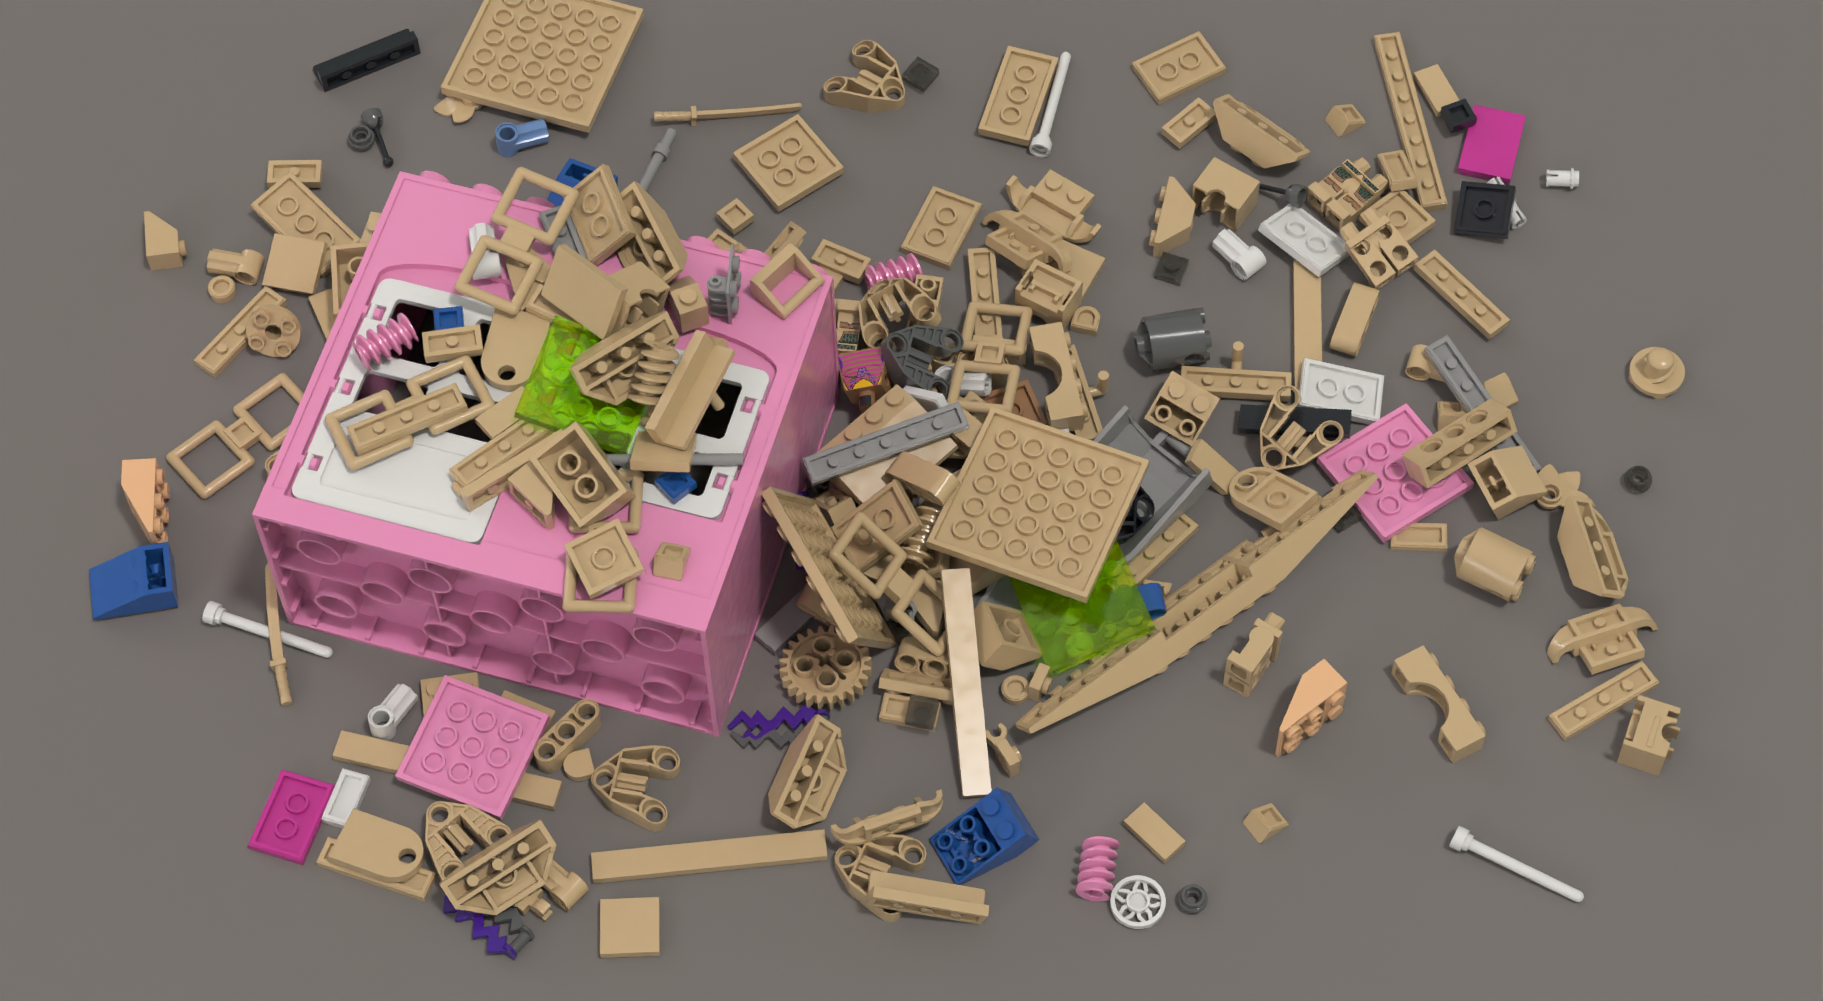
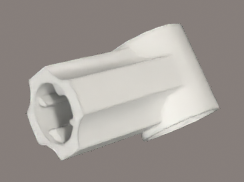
M485 222L477 223L469 229L471 251L474 250L482 235L495 238L493 225H488ZM487 248L473 275V280L502 276L498 252Z
M1230 229L1222 230L1212 243V247L1230 263L1235 275L1243 281L1250 278L1267 264L1266 258L1260 249L1256 246L1249 247Z
M941 366L934 374L944 378L951 384L954 366ZM964 372L959 396H966L969 391H973L978 396H990L992 390L991 374ZM938 387L939 392L943 394L942 389Z
M397 684L381 705L370 710L368 722L373 738L388 741L395 736L398 724L418 701V695L405 684ZM380 722H387L384 725H377Z

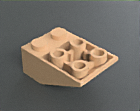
M156 458L122 460L121 486L134 517L150 544L168 542L167 531H164L165 523H169V509L165 507L166 499H170L169 482H165L164 469L159 468Z
M1325 659L1304 673L1300 679L1279 729L1275 752L1277 757L1285 752L1291 753L1300 744V740L1307 735L1311 737L1316 734L1326 720H1334L1343 711L1347 682Z

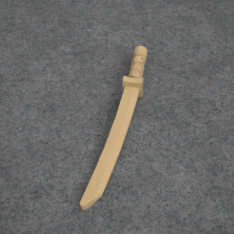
M794 103L696 111V106H691V111H655L654 122L691 121V126H696L697 120L790 113L801 109L802 104Z
M267 563L265 567L266 603L273 660L270 661V666L276 673L281 706H289L292 704V698L287 680V672L285 671L289 667L283 652L278 590Z

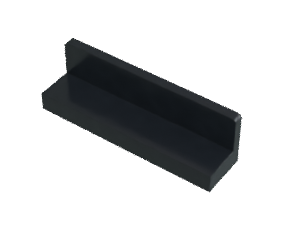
M404 29L313 66V71L324 92H327L421 54L418 38L414 31L410 32L409 29Z

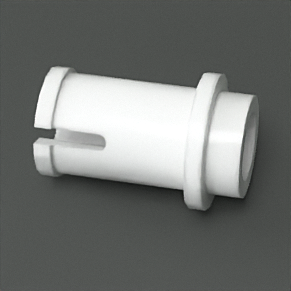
M1571 168V170L1547 169L1546 187L1566 186L1570 187V189L1579 187V171H1574V168Z

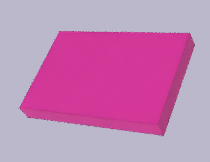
M1474 104L1473 112L1477 117L1476 125L1468 127L1457 173L1486 180L1500 177L1504 184L1510 185L1526 115Z
M281 769L248 843L249 849L304 865L322 824L321 818L335 785Z

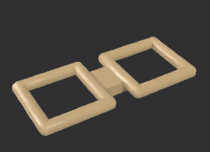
M518 167L491 216V220L494 223L507 228L500 241L487 235H482L479 238L455 283V290L499 310L516 315L544 264L542 258L529 253L535 240L546 245H553L579 197L578 190L524 167ZM523 180L565 197L547 232L505 215ZM487 248L529 265L511 301L469 284Z
M976 301L968 304L962 330L964 345L961 350L976 353L974 361L957 360L955 362L947 397L948 404L959 401L962 409L971 413L988 414L991 407L1012 413L1021 370L1019 366L1003 364L1005 355L1022 356L1024 354L1033 313L1030 307ZM977 313L1020 317L1015 345L971 341ZM964 372L1008 375L1003 403L994 404L958 400Z
M468 355L461 356L408 379L406 386L411 397L395 403L388 390H382L328 413L325 416V422L349 469L357 470L413 445L414 438L410 434L356 457L339 423L340 421L381 403L387 411L424 396L420 388L421 386L458 370L464 369L481 403L468 408V411L429 426L428 429L431 434L438 435L475 419L486 410L492 408L495 403L471 357Z
M285 373L278 374L235 405L233 412L239 419L229 427L225 428L220 421L215 420L167 454L166 459L202 499L209 498L254 465L255 459L247 451L254 444L260 441L270 451L282 445L290 425L272 438L247 410L281 386L300 404L304 393ZM216 433L241 461L205 486L180 458Z
M618 470L626 482H631V489L636 495L630 501L629 522L620 523L626 534H636L640 531L644 474L642 471ZM569 515V530L573 533H589L611 521H598L581 529L572 516ZM634 548L637 556L639 557L638 550ZM568 553L566 554L563 609L566 612L631 613L635 610L637 577L625 582L623 601L575 600L577 571Z
M857 512L830 550L829 558L873 599H879L885 593L896 603L891 610V615L937 657L942 656L947 649L946 629L939 640L935 641L904 612L922 584L943 602L941 584L924 569L918 570L912 579L900 568L907 558V553L863 512ZM860 527L864 528L894 556L876 584L842 555Z

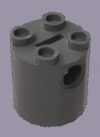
M1203 307L1142 317L1134 335V345L1137 356L1148 364L1151 371L1210 360L1209 347H1212V340L1209 330L1204 331L1203 324L1206 320Z

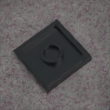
M1462 181L1454 234L1508 239L1516 187L1512 185Z

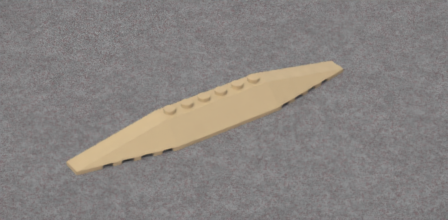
M1359 470L1331 488L1332 491L1323 498L1319 495V500L1283 532L1268 526L1261 530L1263 536L1253 542L1245 540L1165 598L1167 609L1165 615L1129 625L1107 641L1110 647L1102 654L1100 651H1096L1088 658L1090 664L1083 671L1076 669L1071 673L1070 677L1072 680L1065 687L1062 688V686L1058 685L1049 693L1051 698L1044 703L1039 702L1015 723L1016 727L1027 733H1034L1155 674L1164 672L1170 663L1177 658L1187 655L1190 652V648L1197 643L1209 639L1213 631L1220 626L1229 624L1240 611L1252 607L1255 604V600L1263 594H1268L1275 590L1276 585L1289 575L1378 479L1377 474Z

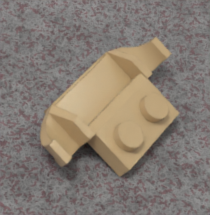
M1051 169L1036 187L1030 185L1028 189L1019 182L1018 177L1014 175L1006 183L1009 199L1017 212L1024 210L1061 233L1065 241L1074 243L1090 241L1102 227L1098 223L1096 226H1091L1084 222L1083 214L1094 202L1095 195Z
M1000 210L991 212L984 217L982 221L984 225L994 221L1000 224L998 230L986 236L985 245L1014 262L1016 266L1026 270L1035 259L1045 264L1056 260L1059 271L1066 273L1071 270L1072 257L1068 245L1062 240L1063 235L1024 210L1019 212Z
M1619 603L1568 620L1567 625L1560 629L1552 639L1547 655L1554 664L1559 662L1560 657L1564 653L1571 651L1574 657L1580 655L1593 675L1644 658L1645 649L1636 637L1637 629L1649 626L1654 631L1658 629L1657 624L1645 610L1637 607H1622Z
M942 789L936 791V798L933 800L923 801L920 797L914 798V804L898 806L889 812L868 816L864 820L855 817L853 818V825L848 828L841 829L836 824L831 825V833L842 844L855 846L916 828L935 819L941 812L943 805Z

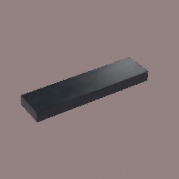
M1241 404L1239 433L1260 434V428L1269 406ZM1297 407L1276 435H1282L1290 424L1295 421L1306 430L1303 436L1308 437L1322 423L1332 420L1340 423L1343 427V438L1350 439L1352 410ZM1328 425L1324 428L1323 435L1328 438H1338L1339 429L1335 425Z

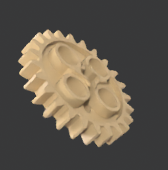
M819 626L818 633L815 634L811 629H807V637L797 634L798 643L794 641L788 642L789 650L783 649V658L779 660L780 679H782L783 688L788 689V696L796 695L797 703L805 699L807 708H810L813 703H817L818 710H821L824 704H828L829 709L833 710L834 703L838 702L841 707H844V699L847 698L854 702V693L862 695L863 686H869V677L872 676V659L869 657L868 647L849 644L847 641L843 642L838 634L834 632L833 626H830L828 632H824L822 626Z

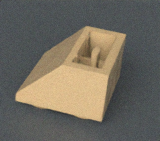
M1171 371L1144 419L1192 447L1220 398L1176 372Z
M1522 445L1492 450L1468 463L1471 472L1498 520L1548 494Z

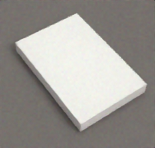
M1287 205L1262 222L1258 229L1259 232L1318 277L1350 256L1344 249L1345 242L1342 238L1299 206Z
M1304 358L1299 386L1301 402L1297 407L1352 410L1351 421L1371 425L1380 419L1384 375Z

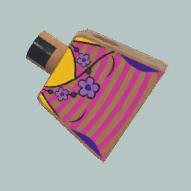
M881 346L838 354V366L844 391L851 403H859V410L864 413L876 400H879L891 390L892 380L881 353Z

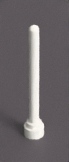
M1063 52L1060 56L1039 134L1031 140L1029 151L1036 157L1044 158L1049 156L1052 148L1049 135L1071 59L1069 52Z
M209 601L203 612V622L214 626L225 623L270 639L268 626L228 613L222 604ZM281 631L282 643L325 658H329L333 654L332 648Z
M1461 826L1457 828L1449 847L1459 852L1461 849L1466 852L1471 850L1575 902H1581L1584 899V894L1581 891L1473 839L1474 836L1469 834L1470 830Z

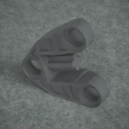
M914 325L893 332L885 337L881 342V353L894 384L899 385L902 389L907 385L932 391V385H935L942 389L943 395L947 400L950 384L944 378L928 370L929 365L932 363L931 355L950 357L962 349L964 340L961 333L956 329ZM944 337L951 338L955 342L954 349H950L945 345ZM890 340H892L895 343L897 352H894L890 348Z

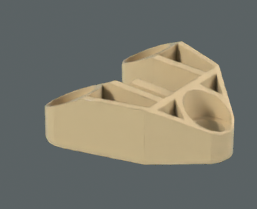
M872 40L861 41L852 49L853 63L861 69L857 79L854 77L836 76L826 81L823 86L824 99L827 103L862 112L872 113L897 110L904 106L905 88L896 60L878 43ZM860 52H868L864 55H857ZM832 88H839L837 91L829 92ZM895 92L901 97L898 100H894L887 95Z
M906 277L884 279L874 284L858 304L860 327L868 348H873L875 342L889 335V330L880 316L881 312H885L890 322L896 320V322L901 321L900 317L904 315L899 305L901 301H904L918 325L937 327L941 322L942 316L934 301ZM934 312L930 319L922 320L924 314ZM892 340L889 341V345H890V348H891V349H893V346H894V343H893Z
M1292 385L1281 386L1274 394L1260 428L1262 464L1274 470L1306 465L1342 441L1344 437L1343 427L1336 421H1325L1312 435L1308 436L1292 455L1290 453L1291 449L1306 433L1302 426L1293 421L1277 441L1273 438L1289 420L1290 415L1301 402V394ZM1287 389L1293 390L1296 394L1295 402L1289 406L1284 405L1280 399L1281 393ZM1328 425H1335L1339 429V436L1334 441L1326 440L1323 435V430ZM1271 450H1277L1282 455V461L1277 466H1271L1267 463L1266 455Z
M651 745L624 748L594 770L591 776L592 787L614 814L649 831L658 832L667 826L668 812L666 806L661 801L644 795L648 788V780L651 777L670 780L678 776L681 771L680 758L675 750L666 746ZM665 759H671L676 763L672 770H665L659 765ZM607 775L612 778L606 785H597V780L601 776ZM652 811H659L663 814V818L660 822H651L647 819L648 814Z
M445 801L432 803L426 812L425 842L440 881L442 882L448 874L452 873L462 864L445 840L448 839L461 855L464 853L468 854L471 852V848L475 846V843L461 829L463 826L485 848L493 844L492 841L496 837L509 834L511 832L510 828L472 805ZM438 810L448 812V817L443 822L434 821L432 816Z
M892 834L862 845H844L837 850L834 860L835 868L849 894L883 921L895 922L902 916V911L887 913L882 908L866 905L869 874L872 870L889 873L891 867L895 866L909 872H918L926 865L927 857L926 849L919 840L904 835ZM910 851H917L921 854L922 858L917 863H911L905 859V856ZM844 855H852L856 859L849 865H841L839 862Z

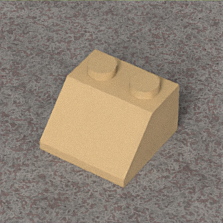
M982 601L974 609L978 658L981 666L1003 671L1038 659L1043 655L1024 611Z

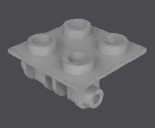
M731 244L727 277L714 275L707 281L710 312L715 316H728V322L731 325L733 313L738 314L739 296H737V289L741 288L740 256H735L734 244Z

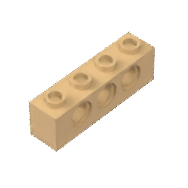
M1490 398L1404 452L1402 457L1409 476L1428 489L1518 431L1511 410L1495 399Z

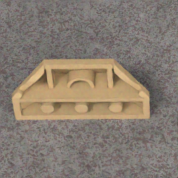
M1226 94L1214 100L1213 106L1222 139L1230 144L1234 151L1243 153L1250 158L1254 165L1261 168H1269L1295 162L1309 156L1311 151L1305 148L1299 140L1256 110L1235 100L1233 96Z
M634 181L620 194L636 235L616 250L624 268L641 261L668 284L684 270L688 254L666 212L638 182Z
M663 311L629 324L582 352L569 368L581 393L616 406L628 399L629 394L638 393L637 390L631 387V384L641 383V380L635 377L634 374L635 372H644L645 370L638 365V361L648 360L646 356L641 354V350H651V346L644 341H657L674 348L679 340V335L668 312Z
M1576 496L1568 497L1557 539L1573 586L1602 597L1623 598L1629 579L1613 532L1602 515L1594 509L1595 504L1591 499Z
M816 714L790 744L768 793L771 815L793 829L826 819L847 771L844 748L840 739L842 737L841 729L819 714Z
M541 819L513 830L469 858L440 882L439 885L455 909L498 915L547 883L557 844Z

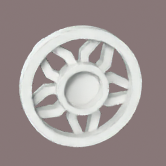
M1133 875L1122 879L1114 887L1110 898L1111 911L1120 924L1133 929L1152 927L1161 919L1166 906V897L1161 886L1155 880L1142 875ZM1136 882L1132 891L1122 888L1129 883ZM1141 883H1143V890L1138 889ZM1147 884L1153 887L1159 895L1147 894ZM1118 894L1127 895V898L1123 899ZM1115 899L1123 904L1119 912L1116 908ZM1150 900H1156L1160 902L1151 904ZM1160 907L1158 913L1154 917H1152L1151 910ZM1127 910L1131 912L1129 915L1125 917L1122 916L1124 912ZM1145 913L1148 916V921H1145L1141 914ZM1135 914H1137V920L1139 922H1133L1130 920L1133 919Z

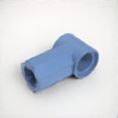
M543 119L519 125L506 122L500 124L495 130L497 151L505 157L516 155L521 148L549 142L547 126Z

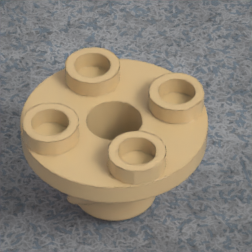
M276 305L260 307L251 314L246 325L248 344L253 350L264 355L287 357L300 341L301 325L297 317L284 307Z
M1649 347L1639 351L1633 357L1629 367V381L1639 391L1653 396L1657 400L1665 399L1667 396L1675 393L1681 387L1685 377V367L1681 359L1674 352L1662 347Z

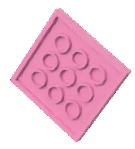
M1407 403L1352 435L1350 439L1344 440L1317 457L1318 465L1335 485L1359 470L1377 474L1378 479L1355 502L1353 507L1383 543L1473 489L1474 482L1462 468L1454 471L1428 489L1409 476L1402 454L1433 434Z
M444 675L395 777L401 782L452 802L472 805L491 817L502 821L534 755V749L546 730L550 716Z

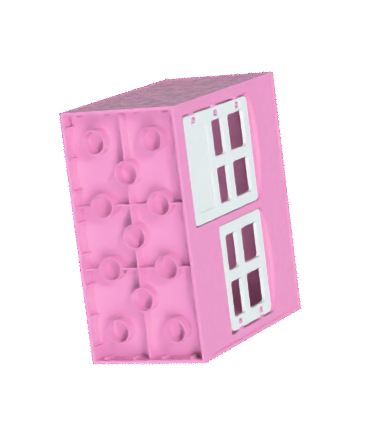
M400 171L252 513L288 623L577 700L592 699L599 706L719 737L755 637L754 634L757 632L788 541L785 542L777 531L776 527L779 526L776 518L769 516L764 509L762 502L765 499L762 496V492L769 487L797 495L807 490V473L802 463V458L815 454L821 449L840 396L833 276L827 275L824 269L812 264L824 278L825 282L785 319H782L753 296L751 291L750 279L772 259L767 254L755 249L743 250L741 254L735 253V256H740L741 288L737 289V296H739L738 314L733 313L731 325L728 322V316H715L710 312L707 281L712 276L727 277L730 251L719 249L713 241L701 236H691L687 241L680 239L688 254L684 270L671 281L691 276L698 283L708 305L710 324L682 333L666 298L662 312H668L679 335L677 345L674 347L679 353V358L673 362L677 367L696 330L704 331L708 336L724 338L729 345L728 348L734 350L735 356L721 382L742 388L724 437L717 439L697 434L695 453H743V465H713L704 493L699 496L688 494L676 504H673L656 485L643 482L640 531L636 534H627L633 548L638 550V558L646 572L637 576L635 610L631 613L566 612L563 609L567 554L564 545L587 533H573L569 530L570 514L558 497H556L555 524L551 530H548L510 493V489L470 512L452 488V483L455 480L450 476L449 469L487 442L448 432L433 435L427 427L412 433L414 438L412 446L357 470H351L325 422V416L328 413L382 390H388L392 395L397 381L407 382L412 377L452 361H440L435 367L406 361L410 349L402 344L401 355L393 349L391 350L392 360L389 361L384 355H381L382 365L379 366L371 360V370L368 371L359 360L352 342L356 344L357 335L360 334L367 339L366 331L368 329H372L377 334L376 326L378 324H383L387 328V320L390 318L398 323L397 315L403 313L408 318L417 335L428 309L433 310L456 306L463 307L465 326L481 323L491 325L495 307L457 292L454 286L472 253L469 229L477 223L485 222L488 225H493L495 239L500 241L507 228L491 220V216L503 194L495 187L487 184H475L472 188L451 184L446 177L434 171H423L419 176ZM529 197L526 201L513 199L505 215L545 231L539 217V212L556 206L541 197ZM535 240L532 249L551 266L554 259L551 246ZM616 251L597 266L608 275L624 268ZM499 253L502 276L473 280L472 276L469 284L511 301L514 297V292L505 264V259L508 256ZM796 268L771 293L783 305L810 278ZM553 324L540 372L535 381L525 389L540 406L544 405L561 422L563 431L576 421L589 429L628 438L631 441L626 454H632L638 431L647 432L640 421L650 406L644 405L640 416L634 418L579 404L577 401L581 391L573 375L569 383L563 387L554 388L548 386L542 376V366L547 360L560 357L567 360L571 366L582 352L590 348L582 327L575 334ZM459 370L422 386L428 389L426 394L456 383L463 397L480 401L468 377L460 374ZM483 380L495 404L513 392L496 389L486 380ZM382 403L339 422L356 457L359 455L346 427L385 412L386 409ZM621 466L620 470H630V466ZM626 482L631 488V482ZM630 502L613 515L600 521H613L618 518L620 522H629ZM662 542L691 548L685 573L680 581L658 577L653 574L654 556ZM577 573L575 600L623 601L625 583L591 599Z

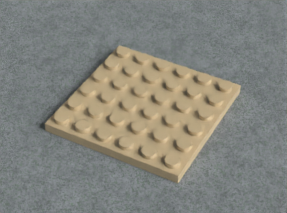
M484 0L441 85V93L530 118L543 119L545 122L589 133L644 17V9L611 0Z
M991 407L957 477L960 485L945 502L926 541V545L930 549L1087 603L1149 468L1150 460Z
M774 487L764 490L762 492V496L765 499L762 502L764 509L769 516H774L779 523V526L776 527L778 533L785 542L789 541L793 547L792 557L800 567L804 566L808 576H806V580L814 592L818 590L823 601L820 604L829 617L833 616L838 625L835 627V630L843 642L847 641L849 644L887 650L898 645L899 643L872 597L829 558V552L837 542V539L815 500Z

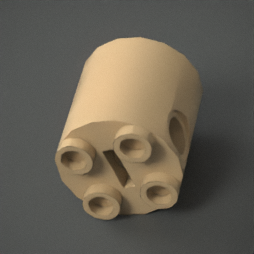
M1483 527L1465 536L1454 556L1457 578L1497 595L1507 602H1510V600L1517 602L1524 587V582L1521 580L1524 575L1530 576L1536 564V556L1533 555V551L1519 546Z

